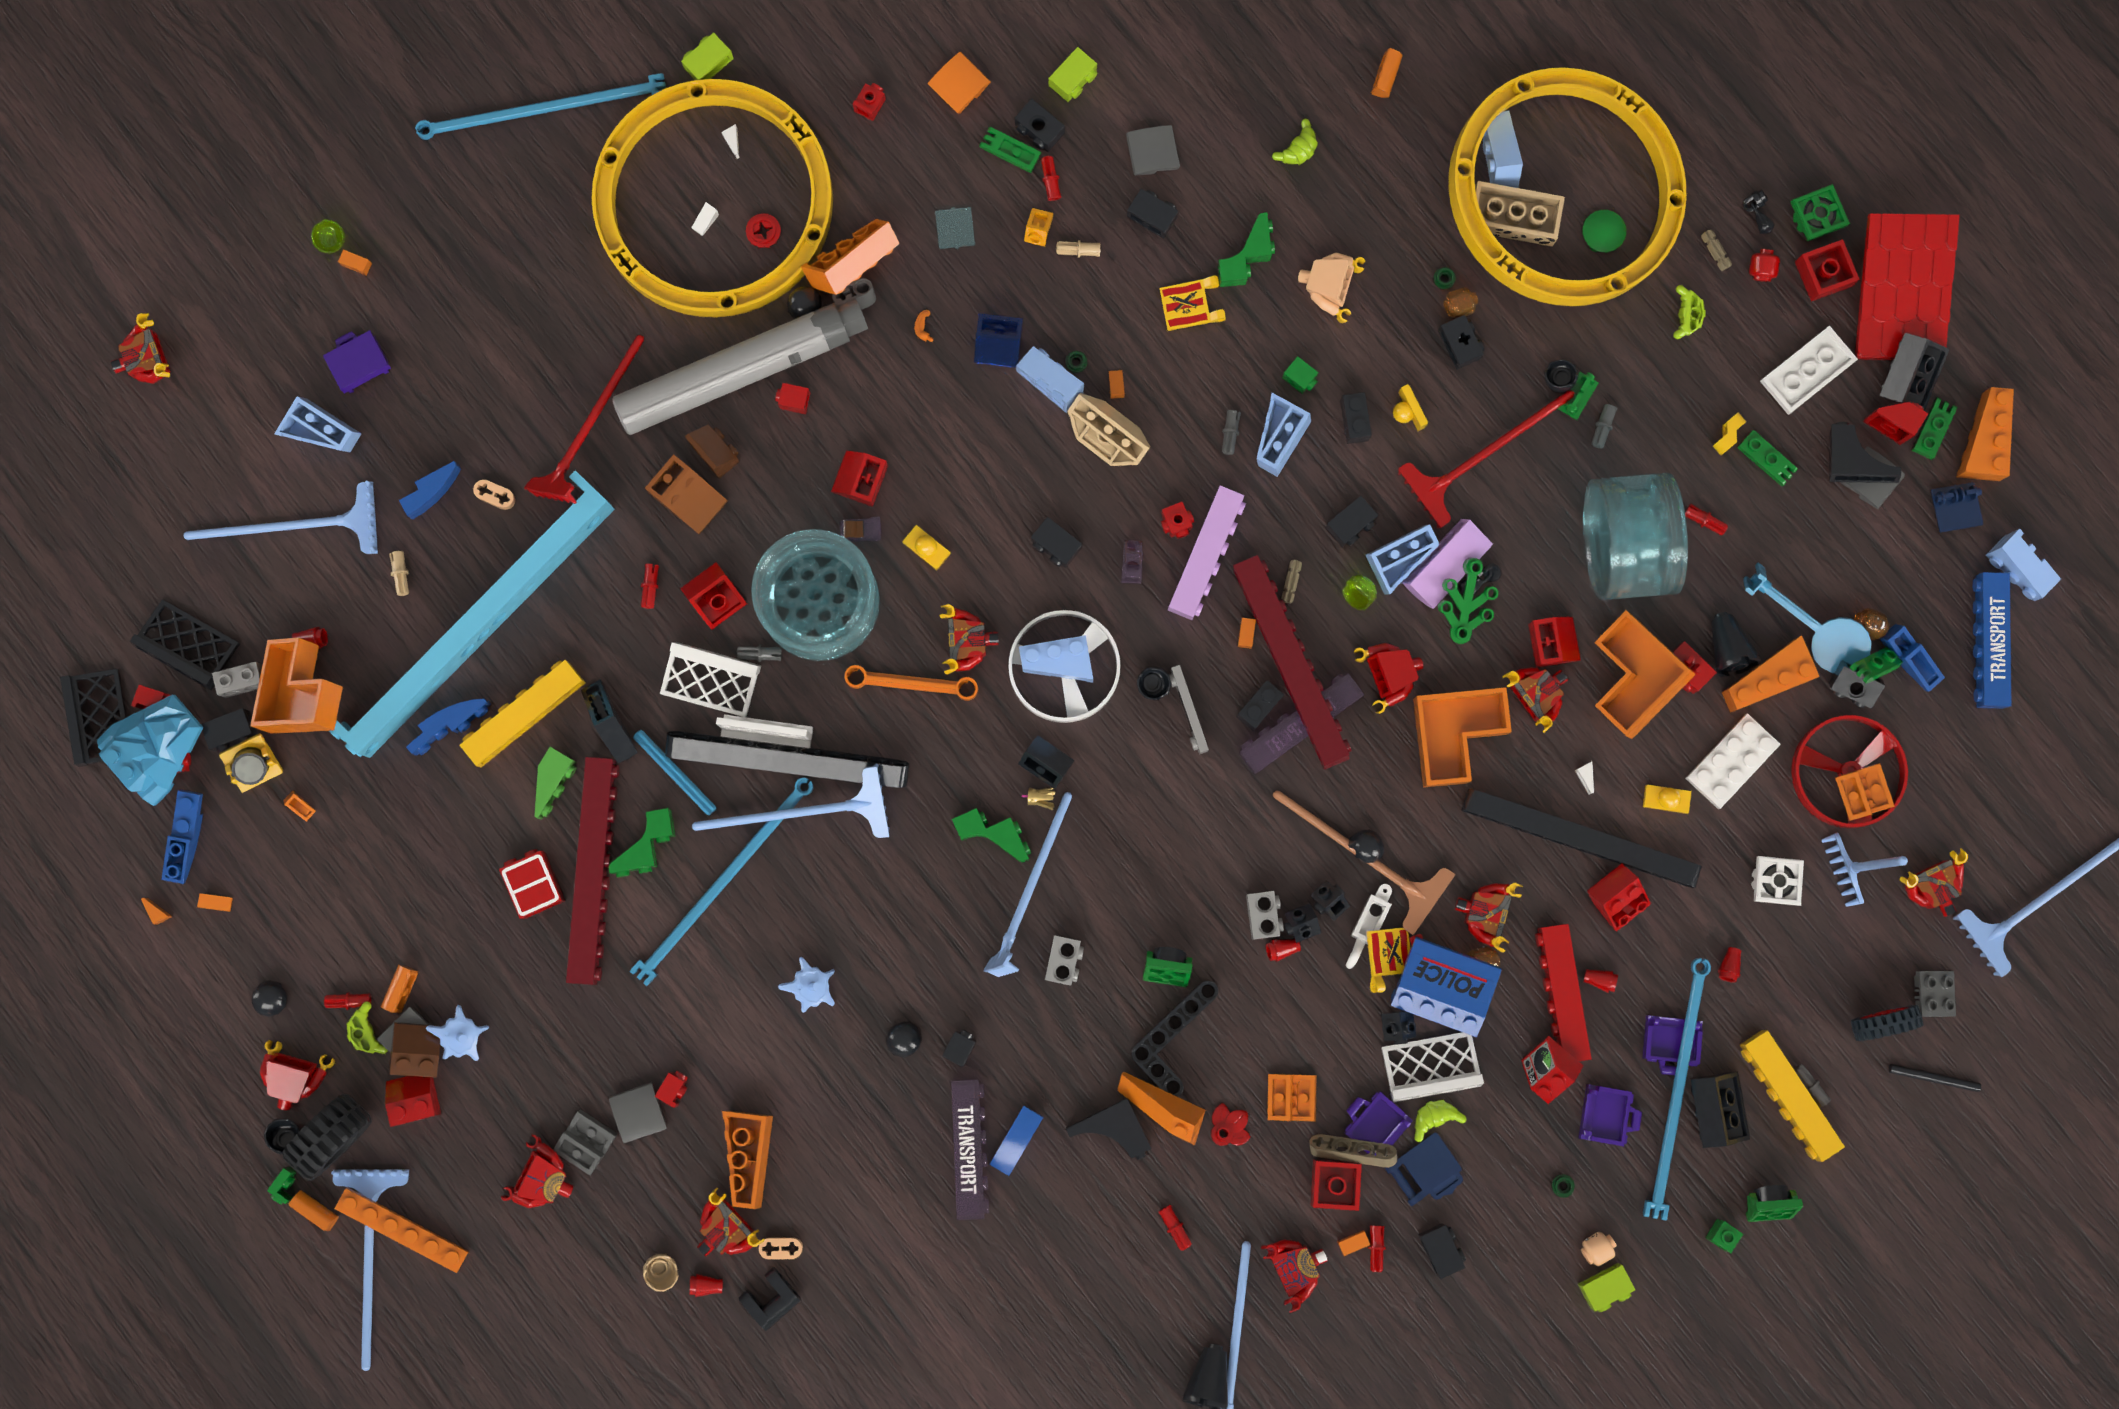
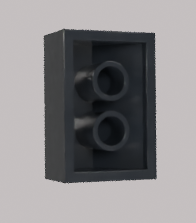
M1905 333L1899 343L1895 359L1890 365L1887 379L1882 385L1880 396L1899 404L1905 402L1917 403L1925 411L1950 349L1929 339Z
M1738 1071L1691 1079V1092L1694 1096L1695 1114L1698 1118L1699 1137L1703 1148L1729 1146L1750 1140Z

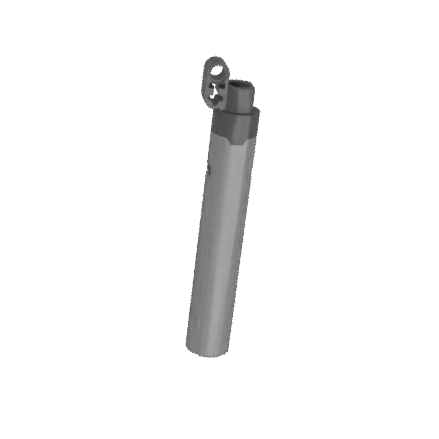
M866 278L853 281L846 286L842 293L833 294L834 303L613 396L616 413L626 433L629 435L637 433L850 342V336L868 329L861 310L873 305L876 301V294L871 281Z

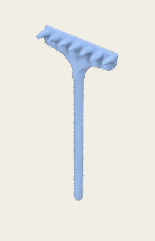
M366 480L357 485L355 505L348 512L336 517L186 531L183 536L186 540L338 525L350 528L358 535L362 552L365 554H378L373 482Z
M878 764L864 768L861 791L857 796L845 802L698 821L692 824V829L699 831L847 810L860 813L868 819L873 834L878 838L889 837L890 827L887 825L888 817L885 814L886 806L883 803L884 796L881 792L882 785H880Z
M1070 792L1064 793L1008 931L1003 936L1001 949L988 961L983 970L984 972L1000 977L1019 971L1016 966L1009 962L1013 955L1010 949L1071 801L1072 795Z
M1834 833L1821 840L1822 843L1836 840L1837 845L1825 850L1827 854L1840 851L1841 856L1829 862L1830 864L1844 862L1845 866L1833 871V873L1836 875L1847 872L1849 877L1837 882L1838 885L1851 883L1853 886L1842 892V896L1856 894L1857 898L1845 903L1846 907L1864 903L1857 881V873L1860 871L1903 866L1908 862L1905 856L1859 863L1852 862L1839 833Z
M2119 838L2006 921L1988 924L1982 922L1969 909H1965L1953 917V920H1959L1962 923L1959 927L1960 929L1968 931L1969 934L1966 937L1972 938L1976 942L1973 947L1981 949L1983 953L1980 954V957H1986L1989 960L1987 966L1995 968L1996 972L1993 973L1995 976L2003 977L2011 970V964L2003 951V943L2007 932L2119 850Z
M341 1169L331 1172L333 1183L336 1186L354 1188L358 1193L377 1202L381 1193L386 1189L394 1186H403L409 1180V1169ZM366 1225L364 1232L361 1367L364 1371H368L371 1367L374 1229Z
M1244 1241L1241 1249L1227 1370V1409L1234 1408L1233 1398L1251 1250L1249 1241Z

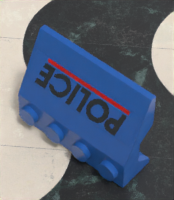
M1415 937L1397 987L1391 994V1006L1477 1037L1486 1017L1502 968Z

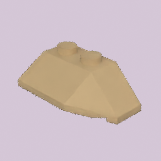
M1080 393L1067 411L1076 439L1110 466L1138 465L1150 448L1141 429L1106 401Z

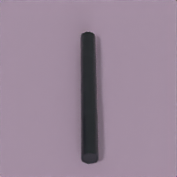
M1894 1064L1889 1066V1073L1975 1092H1980L1981 1083Z

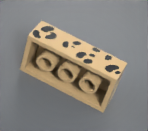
M1481 181L1476 183L1475 191L1479 208L1494 236L1553 247L1558 239L1565 197Z

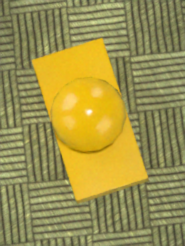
M1407 384L1401 387L1398 392L1403 402H1399L1394 406L1393 416L1400 423H1407L1412 420L1417 431H1420L1427 426L1428 421L1410 385Z
M917 525L902 541L904 545L935 570H938L951 554V552Z
M1645 785L1643 807L1688 814L1692 791Z

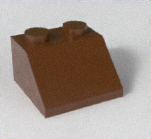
M708 424L685 436L692 448L719 479L739 463L736 457L739 453L731 443L727 446L723 442L724 435L717 427L712 429Z
M394 1022L389 1061L390 1075L437 1077L440 1038L427 1031L426 1027L429 1025Z

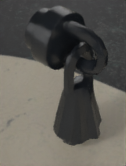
M1762 189L1760 191L1756 190L1744 200L1743 208L1748 212H1755L1760 234H1769L1772 232L1775 224L1758 210L1759 207L1762 208L1766 205L1765 202L1768 201V198ZM1753 199L1757 203L1754 204L1753 202H1751L1752 207H1747V204Z
M1490 563L1477 575L1473 596L1485 582H1495L1501 577L1502 571L1498 565ZM1463 580L1459 585L1462 595H1464L1466 580Z

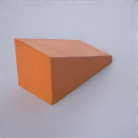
M1122 370L1109 371L1110 399L1124 398Z
M293 790L283 800L284 805L306 822L316 812Z
M200 893L197 907L230 912L233 898Z
M149 898L141 899L152 924L158 925L173 917Z

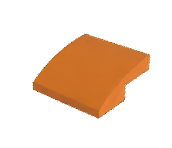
M959 52L927 84L958 114H961L974 98L979 97L991 81L962 52Z
M1880 763L1835 777L1850 821L1895 807Z
M1268 1074V1120L1316 1121L1317 1075Z

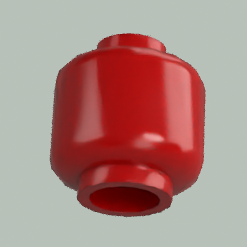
M1760 249V253L1752 255L1749 274L1754 276L1753 280L1771 282V279L1778 276L1780 258L1773 255L1774 250Z

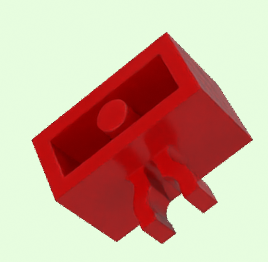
M1685 641L1672 651L1696 674L1683 687L1688 693L1694 694L1698 692L1717 673Z

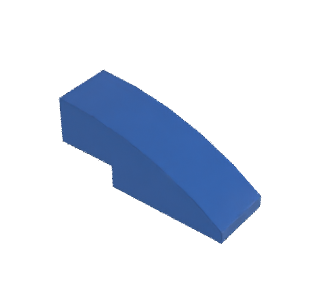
M453 461L417 480L415 484L418 490L399 500L406 515L413 520L437 503L456 480L461 471L460 466Z
M1895 624L1879 638L1885 647L1894 651L1897 657L1903 661L1901 664L1902 668L1926 692L1931 691L1945 678L1922 644L1916 643L1905 626Z
M1023 1105L989 1165L1009 1176L1042 1121L1043 1116Z

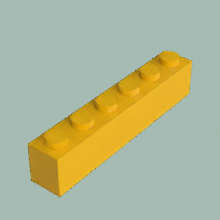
M564 660L563 662L558 661L550 668L551 672L546 676L541 675L535 679L534 685L530 689L520 691L515 696V701L511 704L506 703L498 710L499 714L494 718L489 717L480 724L481 728L475 733L473 731L468 733L462 739L464 742L460 744V747L477 767H483L586 683L568 661Z
M1761 1030L1741 1043L1740 1047L1742 1048L1741 1054L1743 1058L1754 1066L1755 1070L1753 1072L1760 1082L1765 1083L1768 1088L1766 1090L1767 1094L1774 1102L1777 1101L1781 1107L1779 1112L1786 1121L1789 1120L1793 1125L1792 1131L1797 1139L1802 1140L1806 1145L1805 1151L1812 1160L1815 1159L1816 1161L1823 1162L1845 1148L1769 1031Z

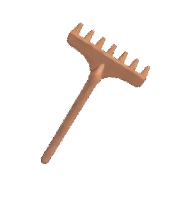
M1277 790L1273 793V797L1356 855L1355 849L1348 846L1349 839L1282 792ZM1379 860L1375 863H1367L1404 890L1409 899V911L1402 926L1412 935L1417 931L1456 875L1449 869L1442 868L1428 881L1421 883L1411 882L1401 877Z

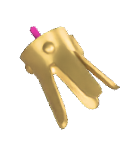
M1052 787L1044 789L1029 788L1028 795H1022V797H1028V805H1038L1053 810L1054 804L1044 800H1053V795L1056 792L1052 791L1054 789Z

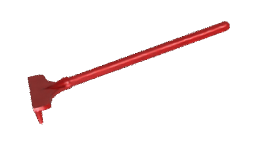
M637 335L565 456L558 463L556 470L544 477H533L524 487L525 490H528L536 497L541 496L542 498H553L555 501L559 499L561 502L565 500L568 503L570 501L574 504L577 503L571 495L574 485L565 481L566 471L569 469L571 461L644 342L642 335Z
M1568 390L1448 474L1441 477H1429L1423 475L1412 463H1406L1398 468V475L1402 474L1405 478L1404 483H1408L1412 488L1411 493L1415 492L1418 496L1417 501L1423 503L1425 506L1424 511L1428 510L1431 514L1430 519L1436 521L1437 529L1442 528L1451 519L1444 505V493L1448 485L1574 397V392Z

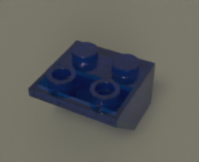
M979 313L974 363L1016 368V365L1019 363L1023 318Z

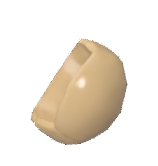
M655 1254L648 1258L643 1266V1277L646 1284L654 1291L664 1292L672 1288L679 1277L674 1259L667 1254Z

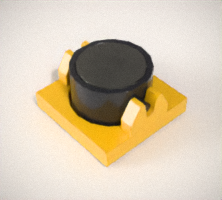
M261 733L219 754L225 764L226 774L230 775L231 782L237 784L242 793L283 773L282 767Z

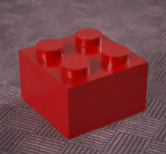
M1843 239L1804 253L1795 261L1811 302L1850 288L1860 280Z
M1313 1159L1311 1206L1313 1208L1359 1211L1362 1164Z

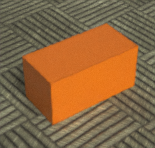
M346 250L342 251L338 260L341 266L366 276L372 265L368 259Z
M1241 619L1238 647L1252 648L1256 619Z
M1364 1230L1337 1241L1343 1256L1370 1245Z

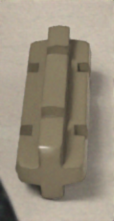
M1710 229L1704 232L1701 237L1704 243L1708 244L1707 248L1714 260L1718 261L1719 269L1724 271L1731 267L1732 262L1729 257L1725 256L1726 252L1720 241L1715 239L1714 231Z
M1291 560L1288 569L1290 571L1287 572L1284 585L1285 591H1283L1281 597L1285 603H1292L1295 594L1293 593L1296 591L1300 575L1298 572L1301 571L1302 562L1298 560Z

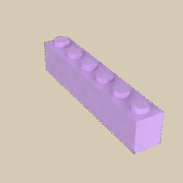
M1219 486L1168 611L1193 620L1194 615L1199 617L1204 605L1200 601L1203 595L1208 596L1211 589L1210 577L1211 575L1216 576L1221 564L1217 562L1220 554L1224 556L1229 543L1225 541L1228 534L1232 536L1238 524L1234 520L1237 514L1242 515L1246 503L1242 502L1245 495Z

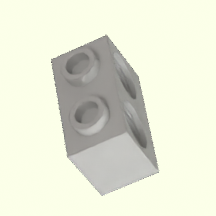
M252 662L212 673L217 695L227 698L257 690L263 664Z
M1274 891L1247 894L1246 901L1252 940L1280 936V932L1284 931L1282 918H1278L1277 909H1280L1279 895L1275 896ZM1260 898L1269 900L1270 906L1267 910H1261L1258 907V900ZM1264 920H1269L1273 925V929L1269 933H1265L1261 929V923Z
M1054 935L1045 980L1070 986L1072 981L1077 982L1079 969L1075 968L1077 959L1082 960L1084 947L1080 946L1081 941ZM1066 943L1074 947V953L1069 957L1061 953V947ZM1059 966H1066L1069 969V976L1067 978L1060 979L1057 977L1056 969Z

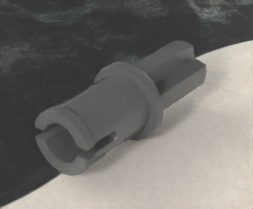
M1610 404L1603 405L1599 422L1595 423L1597 428L1591 442L1593 447L1600 449L1604 447L1609 431L1613 429L1611 425L1617 407Z
M1236 410L1227 411L1225 428L1222 430L1224 434L1222 452L1226 455L1234 454L1236 437L1240 434L1238 428L1241 412Z
M759 644V647L739 646L737 648V658L758 660V662H761V660L781 661L782 647H762V644Z
M1801 1064L1794 1069L1819 1108L1831 1101V1098L1828 1097L1819 1085L1820 1081L1815 1080L1804 1065Z

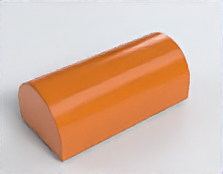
M1389 48L1384 53L1371 91L1372 95L1381 98H1388L1390 96L1403 56L1399 51Z
M398 964L381 1008L392 1013H402L418 971Z
M302 1190L289 1202L291 1208L324 1231H330L339 1216Z

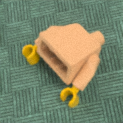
M1333 253L1323 257L1321 260H1315L1311 271L1300 270L1298 281L1307 284L1306 289L1310 293L1311 299L1322 310L1333 316L1337 315V320L1340 323H1346L1348 321L1343 319L1341 314L1346 313L1350 316L1351 311L1349 309L1340 310L1339 306L1343 307L1353 272L1361 273L1364 268L1358 267L1357 263L1364 264L1365 259L1358 257L1356 260H1353L1351 256Z

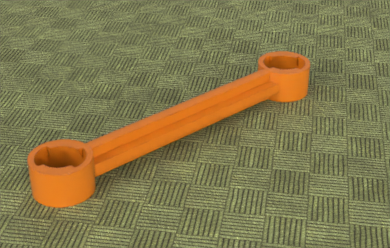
M859 665L850 666L844 675L846 683L854 689L862 688L865 685L956 694L965 701L974 699L978 694V685L970 677L961 678L959 681L867 672ZM860 669L864 674L863 681L856 685L850 683L848 677ZM968 681L972 682L975 686L973 694L970 696L961 695L959 692L961 686L968 683Z

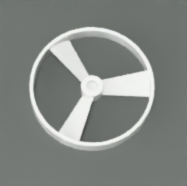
M1071 610L1048 612L1029 622L1016 637L1009 656V676L1016 696L1032 713L1053 722H1075L1094 715L1112 697L1120 675V656L1116 643L1109 631L1094 618ZM1056 616H1073L1090 622L1091 625L1082 635H1086L1088 652L1090 653L1108 639L1113 647L1117 665L1116 678L1111 691L1103 702L1091 711H1088L1075 679L1062 678L1067 718L1050 716L1033 708L1018 691L1012 673V664L1022 665L1019 647L1022 645L1018 643L1023 635L1035 624Z

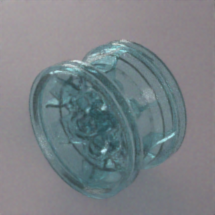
M1655 473L1591 479L1585 493L1583 530L1589 577L1598 599L1605 601L1609 599L1679 594L1684 586L1687 572L1688 536L1684 504L1679 486L1671 473Z
M811 529L789 534L775 542L764 553L754 572L752 601L759 621L779 646L797 657L813 661H825L842 657L860 646L869 636L876 623L879 613L880 596L871 567L863 553L851 541L836 533ZM814 557H826L832 560L824 567H820ZM792 566L793 580L780 581L784 573ZM805 571H813L814 576L811 580L806 581L802 578ZM834 573L836 580L833 583H826L824 580L827 574ZM852 574L856 580L858 590L846 586ZM798 588L800 590L797 598L789 597L791 589ZM816 593L821 596L819 600H812L815 598L814 594ZM836 594H843L845 599L842 603L836 604L833 602ZM777 606L789 609L784 622L778 613ZM802 608L809 611L808 616L804 619L797 617L798 611ZM824 611L831 613V618L826 622L819 619L820 614ZM852 616L843 626L842 617ZM811 629H816L820 636H806V634Z

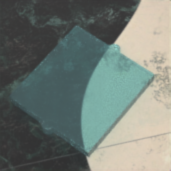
M951 207L948 210L935 211L939 249H959V247L975 245L971 207L958 209Z

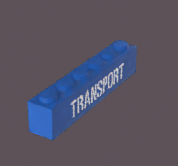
M1983 572L1975 576L1972 584L1973 591L1975 592L1973 613L1976 614V622L1973 625V634L1976 636V644L1973 648V656L1976 658V667L1973 671V677L1976 680L1974 701L1977 708L2004 709L2011 706L2010 573Z

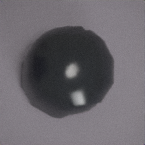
M808 286L796 288L792 291L787 301L788 312L794 319L814 312L822 306L821 296L817 290Z
M1563 359L1550 362L1546 370H1544L1546 385L1552 391L1559 393L1572 389L1578 380L1576 366L1570 361Z
M1152 666L1144 669L1138 675L1137 688L1144 698L1159 700L1168 695L1170 691V676L1164 669Z
M1373 830L1358 831L1349 839L1348 846L1355 849V857L1360 858L1366 863H1375L1384 854L1383 841L1377 832Z
M265 981L260 983L253 991L252 1005L260 1015L272 1017L280 1014L286 1007L287 993L279 982Z
M905 1021L890 1028L886 1037L888 1050L894 1056L908 1057L914 1054L920 1048L922 1041L920 1030L913 1023Z
M287 1118L275 1119L267 1125L264 1132L265 1144L275 1153L282 1155L289 1142L301 1130L296 1123Z

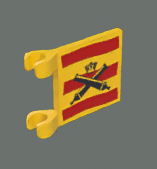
M1217 276L1160 288L1168 331L1225 321L1226 317L1223 309L1209 313L1205 289L1219 287Z
M1404 928L1366 931L1371 968L1370 990L1373 993L1386 990L1382 976L1402 974L1405 961L1410 951L1409 934Z

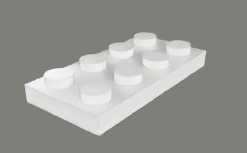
M1828 326L1760 382L1789 415L1858 359L1835 331Z
M1747 713L1685 779L1717 809H1721L1781 744Z

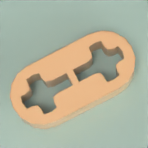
M479 480L474 485L473 491L475 496L486 503L503 510H508L515 504L514 494L502 486L488 480ZM487 485V488L491 492H493L492 495L484 493L483 496H481L482 492H480L479 490L481 487L485 488ZM507 494L510 500L502 504L497 495L505 496Z
M795 1237L766 1238L759 1245V1253L765 1259H795L803 1251L802 1242ZM768 1242H771L773 1247L779 1246V1250H773L771 1255H769L763 1247L767 1246ZM791 1242H794V1245L798 1246L799 1249L794 1254H791L790 1250H783V1246H789Z

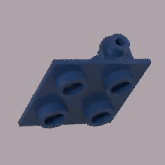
M1974 482L1930 490L1940 533L1984 525L1978 496L1982 494L1980 487L1975 486Z

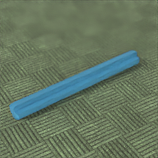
M639 730L633 736V739L706 815H711L717 809L675 763L665 756V753L644 731Z

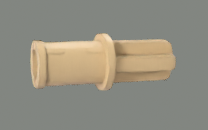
M1078 240V242L1059 241L1056 245V252L1058 255H1077V258H1080V256L1099 257L1100 243L1081 242V240Z
M394 551L389 554L392 565L391 576L395 580L397 595L405 596L409 594L406 576L409 574V571L406 570L404 552Z

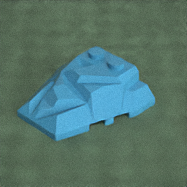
M172 694L112 724L97 739L98 748L101 750L99 756L128 790L137 792L143 800L156 806L172 790L174 777L178 771L181 772L184 766L182 762L186 754L191 753L204 727L179 698Z

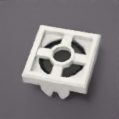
M1757 856L1756 869L1752 873L1754 881L1751 883L1754 889V901L1801 906L1804 860Z

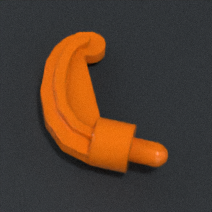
M924 310L918 315L914 328L916 335L925 342L927 340L933 341V338L929 336L930 334L924 331L925 318L930 316L929 310Z

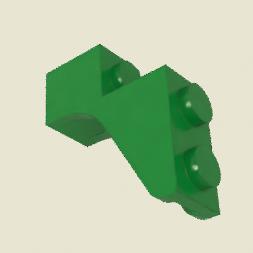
M1267 212L1258 215L1247 242L1239 254L1228 259H1219L1218 274L1220 287L1246 285L1247 278L1251 277L1250 264L1246 263L1270 261L1272 254H1275L1274 240L1270 241L1273 224L1272 219H1268Z
M666 808L646 812L647 825L643 837L610 863V874H616V878L630 876V871L638 870L639 874L652 872L653 867H658L653 840H656L657 843L670 841V837L675 836L671 809Z
M977 808L952 819L961 841L971 837H985L993 841L1019 862L1029 860L1028 855L1031 854L1027 842L1022 843L1018 834H1021L1022 831L1017 821L1012 822L1011 818H1008L985 828L984 825L988 824L983 811L978 813Z

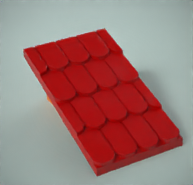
M1873 213L1868 215L1855 356L1858 360H1894L1899 349V343L1905 333L1929 339L1947 348L1959 215Z

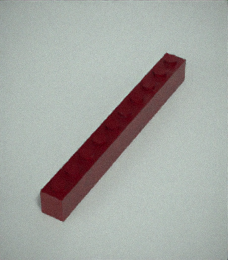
M1258 555L1233 565V572L1323 769L1326 770L1349 760V752L1352 751L1347 739L1343 740L1339 733L1342 731L1338 719L1333 720L1330 712L1333 709L1328 699L1324 700L1321 694L1324 691L1320 680H1315L1312 674L1315 670L1311 660H1306L1304 657V645L1301 639L1297 640L1293 633L1296 631L1292 619L1287 620L1284 613L1287 612L1283 600H1278L1275 594L1278 592L1274 580L1269 581L1266 574L1269 570L1265 561H1260Z
M585 758L566 983L597 985V981H600L602 977V967H599V958H603L604 953L601 935H605L606 922H603V913L607 912L608 900L605 899V890L609 889L610 878L607 877V867L609 868L612 861V856L608 852L609 845L613 844L614 836L613 832H610L611 823L615 821V809H612L613 800L617 799V787H614L615 778L619 776V765L616 764L614 759Z

